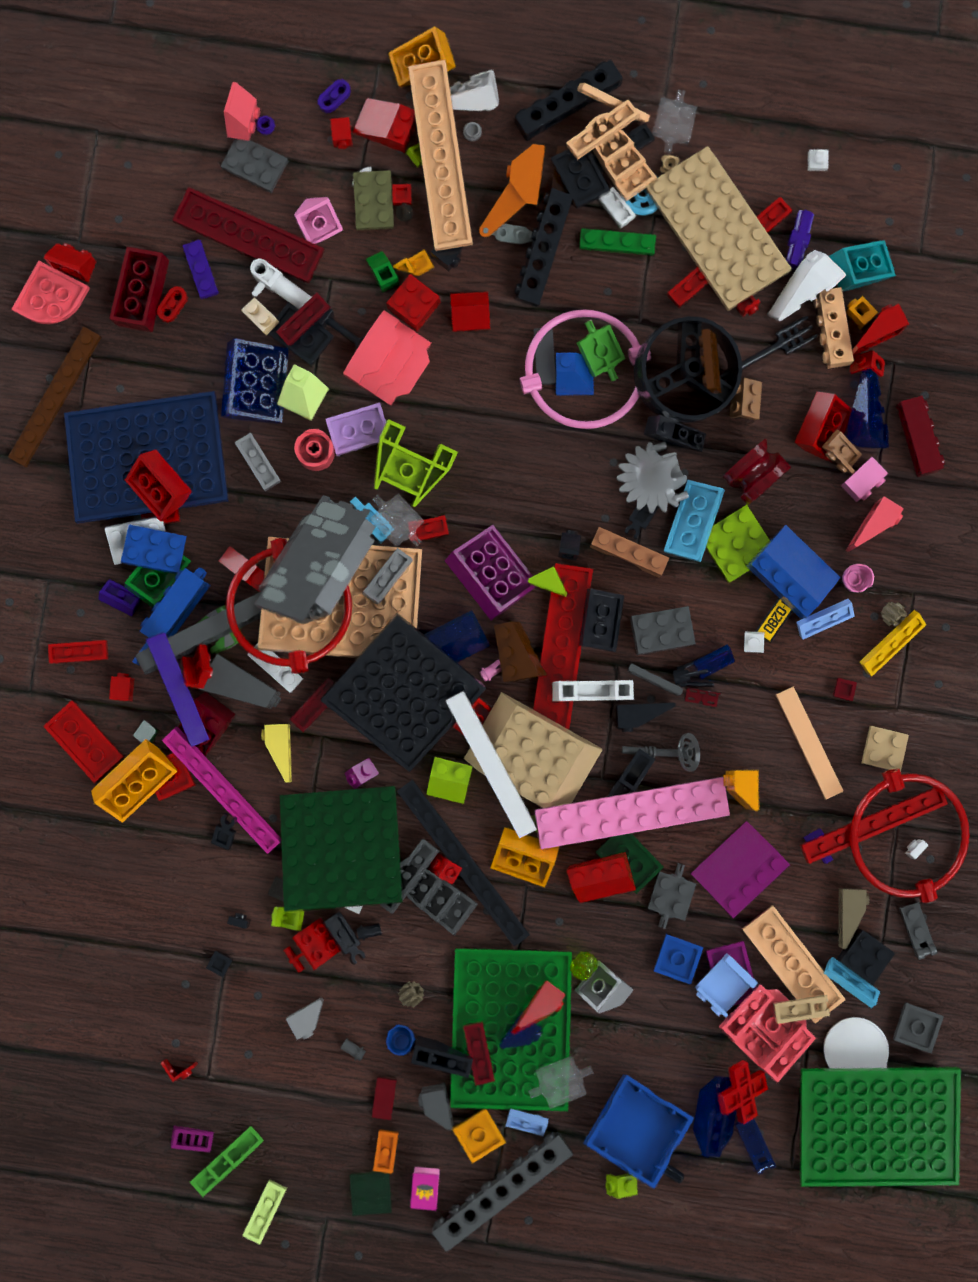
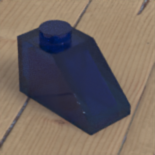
M522 1011L500 1041L499 1047L505 1049L530 1045L533 1041L537 1042L542 1035V1026L539 1023H535L513 1034L511 1031L524 1013Z

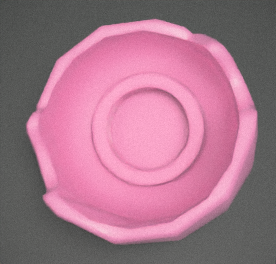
M853 564L843 572V584L851 592H863L873 585L875 576L872 569L867 565Z

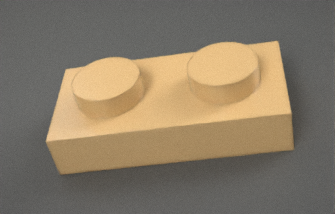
M255 297L241 310L265 335L280 323Z

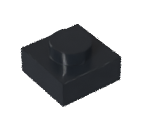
M235 913V915L229 916L227 924L247 929L251 920L247 919L245 914Z
M216 950L206 969L224 977L233 959Z

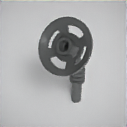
M691 733L682 735L678 749H656L654 746L653 748L651 746H644V748L622 746V754L635 755L641 749L653 758L656 756L679 757L681 766L687 772L695 771L700 762L699 743Z

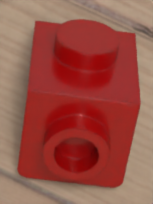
M751 296L735 307L742 317L747 314L751 316L759 310L758 306L761 301Z
M438 853L432 860L428 870L444 881L454 884L462 867Z

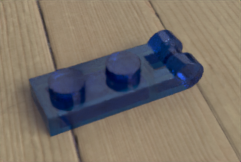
M753 1118L745 1124L735 1123L757 1174L764 1173L763 1171L768 1168H775V1162L755 1119ZM765 1156L766 1160L759 1163L758 1159Z

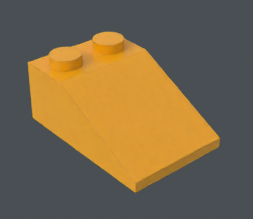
M435 26L389 52L399 87L411 85L409 66L445 60L447 71L456 67L446 34Z

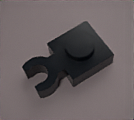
M225 813L221 817V824H218L215 828L211 843L229 850L236 834V830L231 828L237 823V817L228 822V814Z

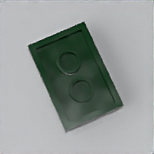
M632 833L612 836L595 851L601 858L626 852L636 890L633 891L635 894L664 868Z

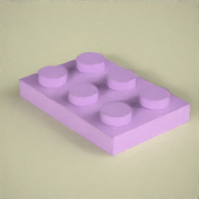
M380 403L326 419L336 455H343L378 444L379 436L386 423Z

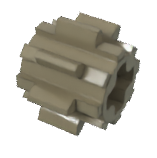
M894 602L887 603L881 611L883 621L888 626L891 624L895 627L898 626L907 617L904 610L905 607L899 602L896 604Z
M409 981L399 989V1000L404 1006H412L413 1008L423 1000L424 990L419 983H411Z

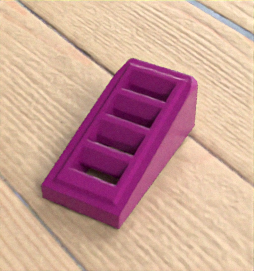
M174 1126L170 1146L173 1149L211 1152L214 1132ZM179 1133H183L181 1143L178 1142ZM187 1134H191L189 1144H186ZM195 1135H199L197 1145H193ZM203 1136H207L205 1146H201Z

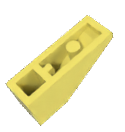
M290 724L265 725V729L261 731L262 741H265V745L284 781L292 782Z

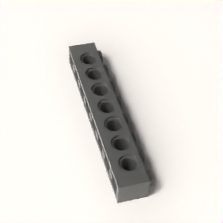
M559 1132L548 1134L544 1138L545 1142L539 1146L537 1144L528 1150V1155L524 1158L522 1156L517 1158L512 1163L513 1166L508 1170L505 1168L500 1171L494 1181H487L481 1186V1191L477 1194H470L465 1199L466 1202L461 1206L456 1205L449 1211L450 1214L446 1218L441 1217L434 1222L432 1233L446 1252L573 1155L572 1149ZM551 1149L554 1151V1155L549 1158L543 1155L544 1151ZM532 1161L538 1163V1167L534 1170L528 1168V1164ZM518 1173L523 1178L521 1181L516 1182L512 1179V1176ZM498 1186H505L507 1191L500 1194L496 1191V1188ZM483 1198H489L491 1203L484 1206L480 1201ZM467 1210H472L475 1212V1216L468 1218L464 1213ZM452 1222H456L459 1224L460 1227L456 1230H452L449 1227V1224Z

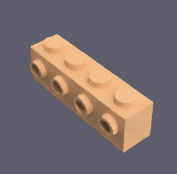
M833 288L829 291L823 290L813 300L814 307L818 310L817 326L821 328L820 344L824 346L823 362L827 364V369L850 366L854 359L842 288Z

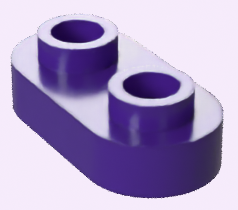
M340 79L329 86L318 98L320 110L325 113H331L336 110L350 96L349 83ZM339 90H344V91H345V92L342 93V94L338 93ZM330 102L331 105L325 106V103Z

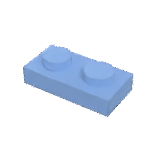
M510 1109L506 1121L507 1127L544 1136L548 1124V1118Z

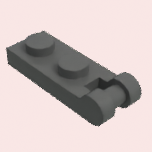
M919 902L900 907L899 910L917 959H924L927 955H936L937 949L931 938ZM925 942L927 947L921 949L920 943Z

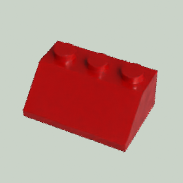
M817 391L797 435L795 444L808 453L832 462L825 456L827 452L822 446L836 430L841 431L843 434L845 433L854 411L836 394Z
M156 449L140 454L125 478L127 484L160 522L164 521L181 507L192 492Z
M626 852L573 864L567 869L571 888L579 903L636 890Z

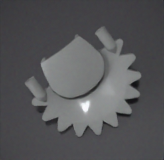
M649 442L646 451L640 446H636V456L627 453L625 458L628 463L619 464V469L624 473L618 475L617 480L625 483L620 487L619 491L621 493H629L626 498L627 503L637 500V510H641L647 505L649 513L652 514L658 506L665 513L668 503L678 507L679 501L689 498L687 491L675 495L674 490L687 482V476L683 475L680 470L676 452L662 456L657 453L667 449L665 442L656 445Z

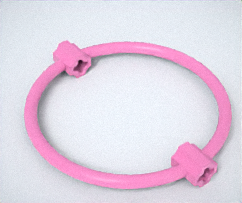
M574 310L553 318L537 332L526 355L525 376L520 377V385L523 394L531 393L534 401L542 411L555 421L579 429L599 428L619 420L630 411L639 398L636 386L626 404L606 418L596 421H577L566 418L551 409L538 392L542 390V382L538 373L533 374V359L540 341L548 331L561 322L573 318L589 317L610 323L627 337L633 347L628 349L632 365H635V359L641 346L631 330L615 317L595 310ZM650 350L647 355V361H651Z

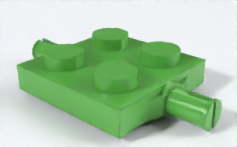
M592 320L584 323L589 334L578 341L577 345L592 377H596L602 372H607L611 381H615L618 379L614 367L623 361L625 356L611 326L605 325L596 330Z

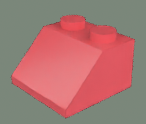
M233 82L224 109L227 137L249 141L251 133H255V120L259 119L260 108L257 107V99L238 83Z

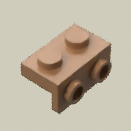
M741 378L736 395L731 400L730 418L759 419L762 382Z
M836 430L822 446L827 452L825 456L831 461H835L837 469L842 473L854 474L855 470L852 466L862 454L841 431Z

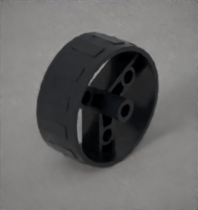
M688 316L677 318L661 325L643 342L634 365L635 385L644 404L654 414L664 416L679 423L698 422L719 413L736 395L742 376V358L732 336L722 326L702 317ZM678 327L676 366L647 380L646 361L652 343L662 331ZM705 329H710L716 335L717 343L725 355L729 376L727 382L720 378L721 393L717 394L710 392L707 386L704 387L703 382L700 383L694 380L699 375L702 377L706 375L705 368L702 367L700 360L699 342L701 331ZM686 337L692 340V346L687 345ZM685 351H690L691 358L684 361ZM660 379H663L666 382L665 388H662L659 385ZM686 383L715 402L716 405L705 414L696 416L683 415L665 407L657 397Z

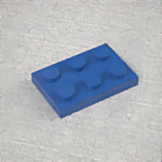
M128 525L121 563L178 574L187 536Z

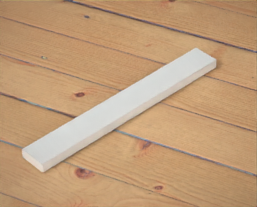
M462 691L447 699L446 702L519 838L537 830L532 817L465 692Z

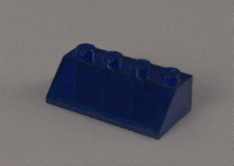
M472 610L425 634L429 640L457 663L490 646Z

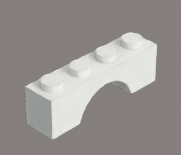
M633 680L552 682L553 701L634 700Z

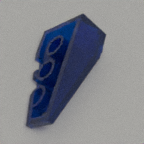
M871 369L862 371L848 422L847 437L851 443L858 447L886 449L889 448L888 426L883 423L882 414L885 413V410L878 398L881 396L878 375Z

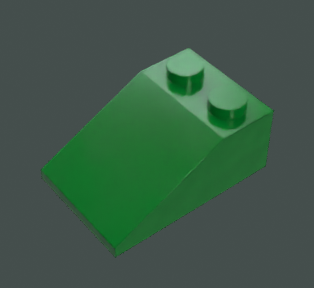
M184 555L180 567L182 571L191 563V560ZM137 566L124 585L127 590L153 608L158 601L161 602L165 597L163 595L165 590L169 586H173L177 574Z

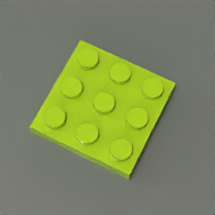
M745 505L713 525L706 549L727 582L730 583L749 571L746 566L770 540L749 507Z

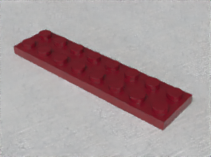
M190 187L187 188L172 219L174 223L255 260L263 259L277 270L308 284L325 251L324 248Z

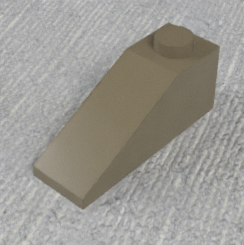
M839 888L838 947L842 949H847L866 911V905H869V894L866 893L865 889Z

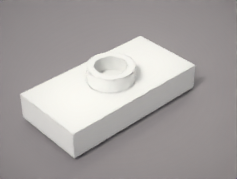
M614 187L610 188V193L598 198V201L620 229L636 218L634 212Z

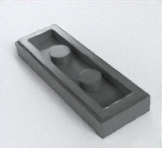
M534 328V337L541 328ZM553 328L542 338L535 352L536 373L539 374L542 385L556 384Z
M632 663L627 669L629 673L676 696L681 695L683 688Z

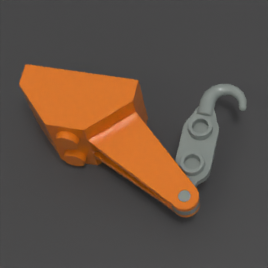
M531 145L511 162V165L507 166L506 177L509 178V183L480 226L479 233L481 236L489 237L494 235L499 241L519 244L533 241L531 240V230L523 226L504 223L526 203L538 205L545 145ZM541 243V252L546 251V246Z

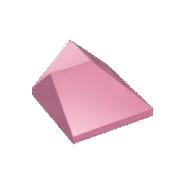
M328 197L305 199L294 214L305 239L313 244H318L343 231Z

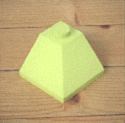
M294 364L285 380L277 404L312 421L329 388L311 372Z

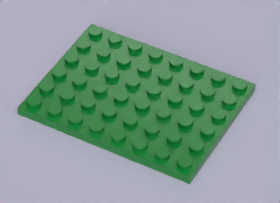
M455 948L452 1048L469 1056L463 1025L483 1021L495 1081L475 1085L472 1066L469 1078L451 1074L450 1108L568 1111L572 951ZM548 981L565 994L562 1000L564 1005L558 1013L554 1011L549 1017L516 1034L511 1032L544 982Z
M959 1067L801 1069V1187L959 1185L961 1069Z

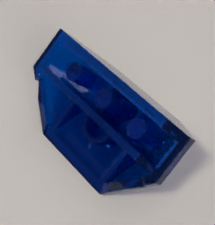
M715 1076L699 1091L693 1132L704 1157H720L722 1150L727 1146L733 1135L736 1110L728 1115L721 1113L718 1094L732 1086L730 1077Z

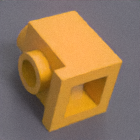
M863 296L859 300L853 299L847 305L849 309L846 311V314L858 325L860 330L878 313Z

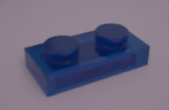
M727 644L694 661V665L697 671L709 670L708 673L699 675L703 679L734 663L735 660L731 648Z

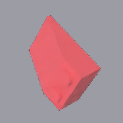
M885 496L874 503L846 548V551L850 552L889 527L893 528L902 519L903 515L901 512L904 508Z

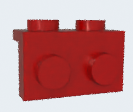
M199 644L193 658L182 657L181 665L185 686L204 689L207 680L211 678L213 669L210 667V654H208L207 645Z

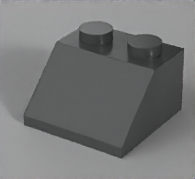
M446 1083L422 1087L418 1097L420 1110L424 1109L426 1116L447 1130H452L453 1117Z

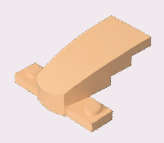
M626 100L611 112L595 117L589 122L585 130L566 142L567 147L577 160L593 150L604 171L626 202L657 179V176L646 164V159L634 147V142L622 130L639 118V112L629 100Z

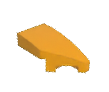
M425 249L413 257L405 258L393 265L397 270L420 276L435 267Z

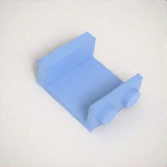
M726 953L695 986L698 990L696 995L704 1003L708 1000L712 1004L711 1009L718 1016L722 1014L726 1018L728 1016L726 1012L750 987L753 989L758 982Z

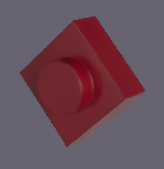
M837 678L833 697L853 701L857 682Z

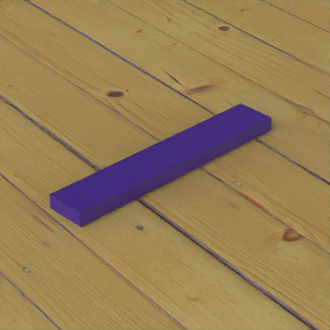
M165 632L147 638L146 642L190 746L193 747L209 740L190 691L184 685L182 672Z

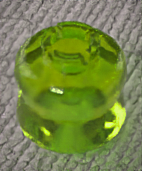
M586 951L577 954L570 964L571 973L579 980H588L598 968L596 957Z

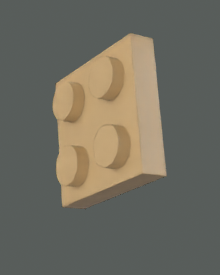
M869 726L861 763L887 770L898 768L901 772L909 735Z

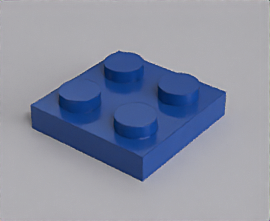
M665 934L653 971L691 985L703 947Z

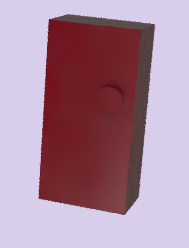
M126 247L109 318L115 325L153 332L157 308L160 303L170 261L163 253Z

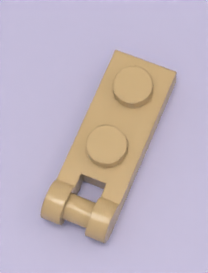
M827 995L773 1003L776 1023L780 1024L830 1016V1010L827 1009L826 1004L828 1002ZM814 1004H819V1010L815 1011Z

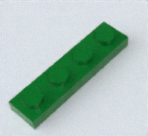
M581 229L579 249L654 256L656 235Z

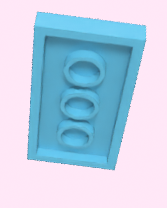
M687 480L684 491H687L689 498L680 501L664 552L701 562L725 490Z

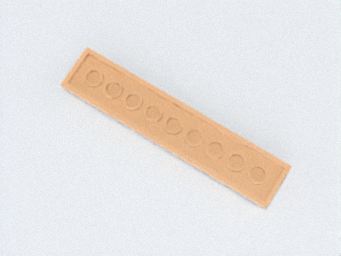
M441 60L409 66L435 250L440 251L473 245L446 61Z

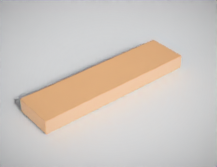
M580 83L577 90L613 109L624 103L586 83ZM635 108L639 112V118L636 120L648 122L650 115Z

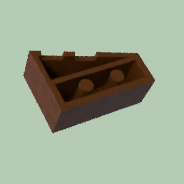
M520 622L494 625L503 682H515L547 675L538 661L539 658L534 653L530 645L531 642Z

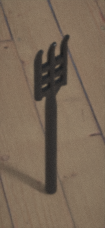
M808 316L775 333L778 336L777 343L742 361V370L772 354L779 348L784 349L788 355L817 338V334L805 340L801 336L812 329L813 325L800 331L797 328V325L807 320ZM793 329L795 334L791 335L789 330ZM785 333L788 338L784 339L782 334ZM798 338L800 343L796 344L794 339ZM788 342L791 343V345H792L791 348L788 347V345H787ZM728 369L720 373L722 380L727 379L729 376Z

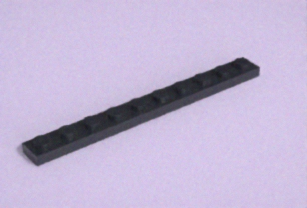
M411 780L397 791L445 856L453 863L462 867L459 873L513 946L515 947L530 935L416 783Z

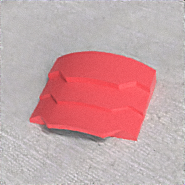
M383 311L354 353L343 372V376L391 406L398 396L410 394L430 363L427 350L431 342L401 323L400 320L388 312Z
M759 984L736 1010L726 1017L719 1025V1028L759 1068L778 1083L813 1043L816 1037L807 1030L806 1020L777 1024L773 1003L789 1000L778 989L766 990Z

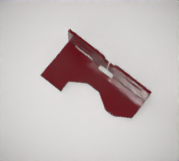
M687 688L685 701L697 704L701 701L703 705L717 707L718 697L721 693ZM688 697L695 698V701L689 700Z

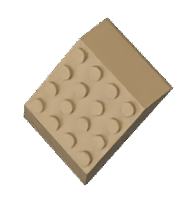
M503 692L499 695L482 725L519 795L542 808L572 803L603 750ZM470 747L464 759L477 771L485 775Z

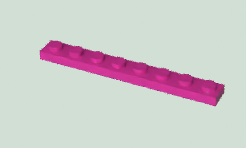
M178 727L174 728L162 740L233 818L237 817V822L267 854L282 841L281 837L196 746H190L187 736Z

